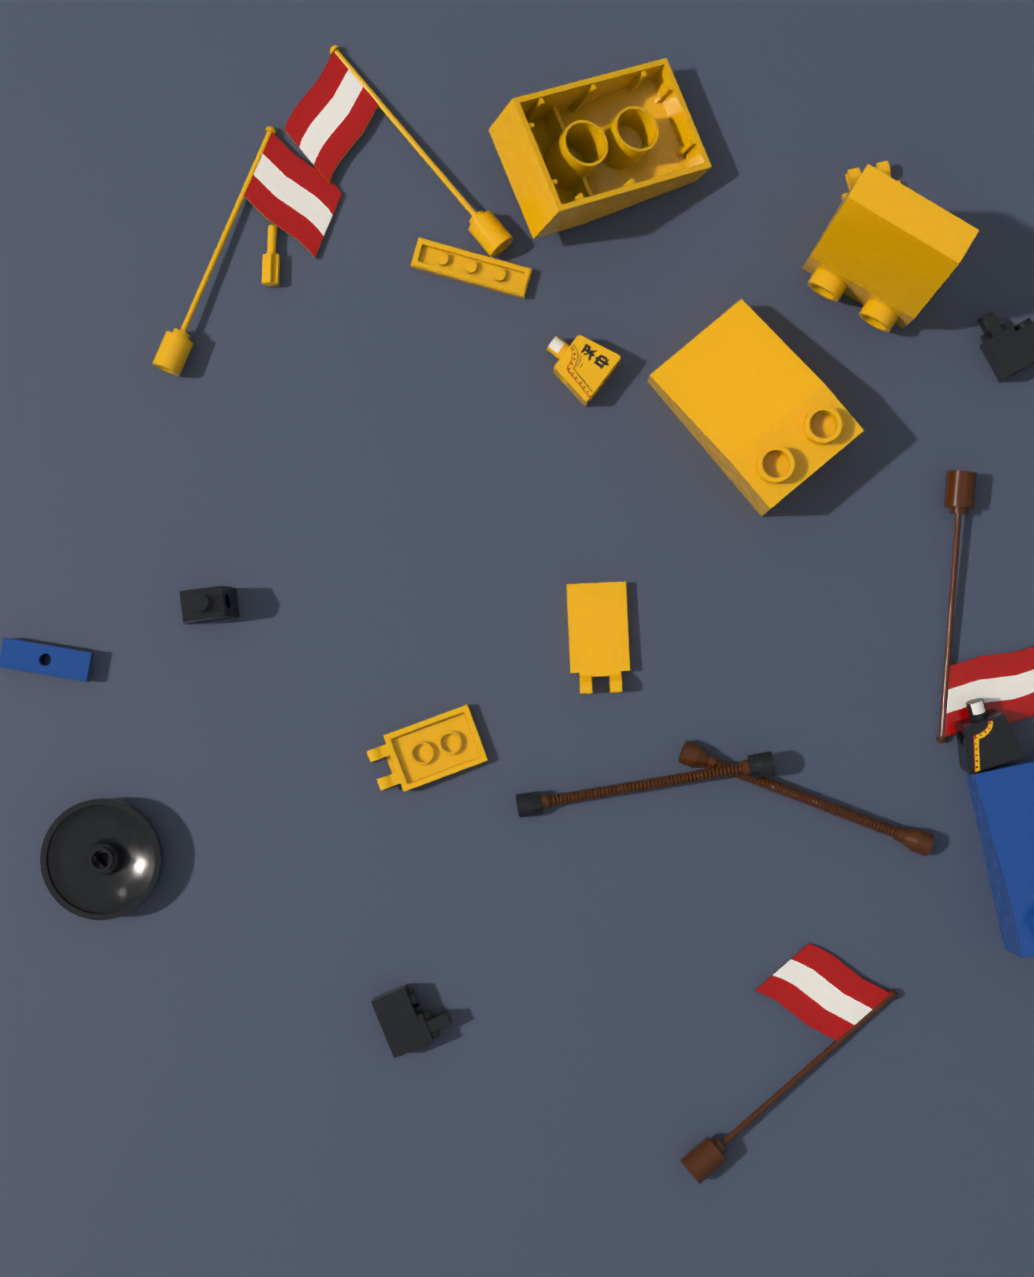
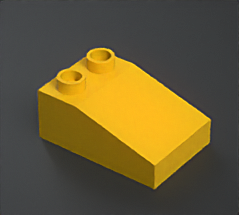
M667 58L512 98L488 129L533 239L591 222L696 182L712 167Z
M867 164L838 207L802 269L812 274L807 284L817 294L828 300L838 302L844 293L864 305L859 312L862 320L878 330L890 332L894 324L903 329L915 319L959 265L979 230Z
M742 299L651 373L647 381L761 517L864 431L818 376Z

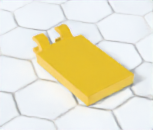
M626 581L566 584L570 674L579 673L580 694H592V677L609 676L610 693L623 692L621 672L630 671Z
M468 705L383 735L385 745L366 751L370 763L384 757L387 758L392 774L377 779L381 791L401 783L403 792L488 761Z

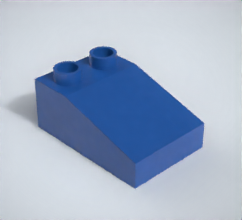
M1034 759L989 768L971 775L966 773L1004 949L1022 958L1034 956Z

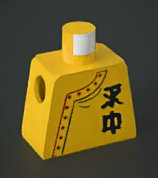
M578 335L571 345L556 336L546 349L559 359L553 367V373L584 406L589 404L621 361V356L582 335Z

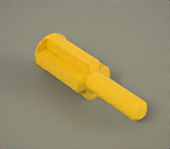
M272 224L268 226L267 252L263 254L261 284L269 287L279 286L280 254H276L277 226Z

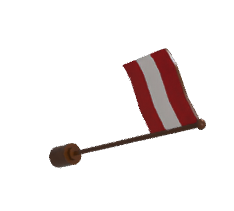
M946 471L944 507L950 508V514H955L939 737L936 736V740L939 743L946 742L947 736L956 734L955 724L957 721L969 717L966 702L972 699L983 698L986 710L996 709L1005 715L1008 723L1020 721L1034 715V646L1016 652L978 656L950 665L961 516L967 515L968 509H974L977 473L972 471Z
M811 944L804 946L754 991L776 1000L806 1025L835 1041L724 1139L720 1141L715 1137L711 1140L707 1136L680 1160L696 1181L701 1184L727 1161L724 1154L728 1152L725 1145L891 999H897V991L889 989L887 992L866 981L832 954Z

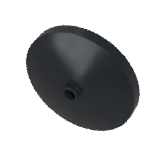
M92 799L68 808L52 823L45 835L41 848V872L50 894L63 908L86 919L110 920L132 912L141 906L153 893L160 879L163 867L162 845L153 824L137 808L115 799ZM103 853L109 855L107 859L109 863H105L102 860L101 856Z

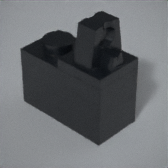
M993 313L978 320L984 333L980 336L982 344L979 347L999 382L1034 364V322L1030 318L1015 325L1014 328L1013 326L1008 328L1005 323L1000 325Z
M407 984L378 995L371 1001L394 1058L434 1042V1038L440 1036L438 1029L452 1023L448 1010L432 1015L431 1010L424 1012L423 1009L418 1011L417 1007L420 1006L418 996L414 989L409 991Z

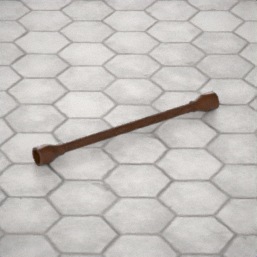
M687 740L678 759L679 763L692 768L711 769L716 766L718 768L719 766L723 767V765L730 766V763L722 760L719 761L717 756L708 753L702 746ZM740 773L734 776L743 781L745 780V782L749 781L753 785L756 784V786L761 788H767L771 792L781 793L782 796L792 797V800H799L800 803L810 804L811 807H817L821 811H828L829 814H835V816L842 817V819L846 818L850 822L853 821V823L858 825H864L868 829L871 828V830L878 831L879 833L882 832V834L889 835L894 840L901 842L910 851L925 857L933 845L934 834L921 829H906L900 826L895 828L894 825H888V823L881 822L880 820L877 821V819L870 818V816L866 817L865 814H859V812L852 811V809L848 810L844 806L841 807V805L836 803H830V801L823 800V798L816 797L815 795L812 796L809 793L805 794V791H798L797 788L787 787L786 784H780V782L776 783V780H769L768 777L751 779L750 775L743 776Z

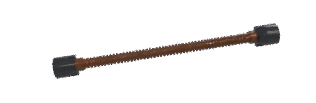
M771 751L747 755L748 760L740 761L738 765L735 763L734 765L730 764V766H719V768L716 766L711 769L696 770V772L695 770L688 773L685 772V774L681 772V774L677 773V775L673 774V776L670 774L669 776L666 775V777L663 775L662 777L658 776V778L654 777V779L653 777L647 778V780L643 779V781L641 779L639 781L635 780V782L628 781V783L624 782V784L620 783V785L619 783L616 785H605V787L601 786V788L597 787V789L594 787L590 788V790L588 788L586 790L582 789V791L575 790V792L571 791V793L567 792V794L564 792L563 794H552V796L548 794L540 795V791L516 794L518 814L520 818L544 814V809H550L553 805H560V803L564 805V803L568 804L569 802L570 804L571 802L575 803V801L579 802V800L582 802L583 800H590V798L594 800V798L598 799V797L602 798V796L605 798L606 796L609 797V795L617 796V794L621 795V793L622 795L624 793L628 794V792L632 793V791L635 793L636 791H643V789L647 791V789L651 790V788L655 789V787L658 789L659 787L678 785V783L681 785L682 783L685 784V782L688 784L689 782L693 783V781L697 782V780L698 782L704 781V779L708 780V778L711 780L712 778L716 779V777H727V775L735 776V774L739 775V773L740 775L743 774V776L750 775L751 779L775 775L773 756Z

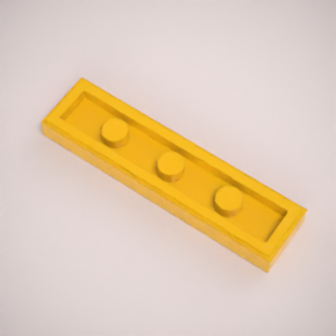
M418 237L410 265L411 268L522 299L525 298L532 274V269L420 237Z

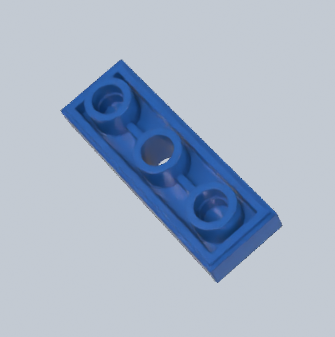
M3 638L0 667L89 682L94 653ZM46 655L51 657V662L48 665L44 664V657Z

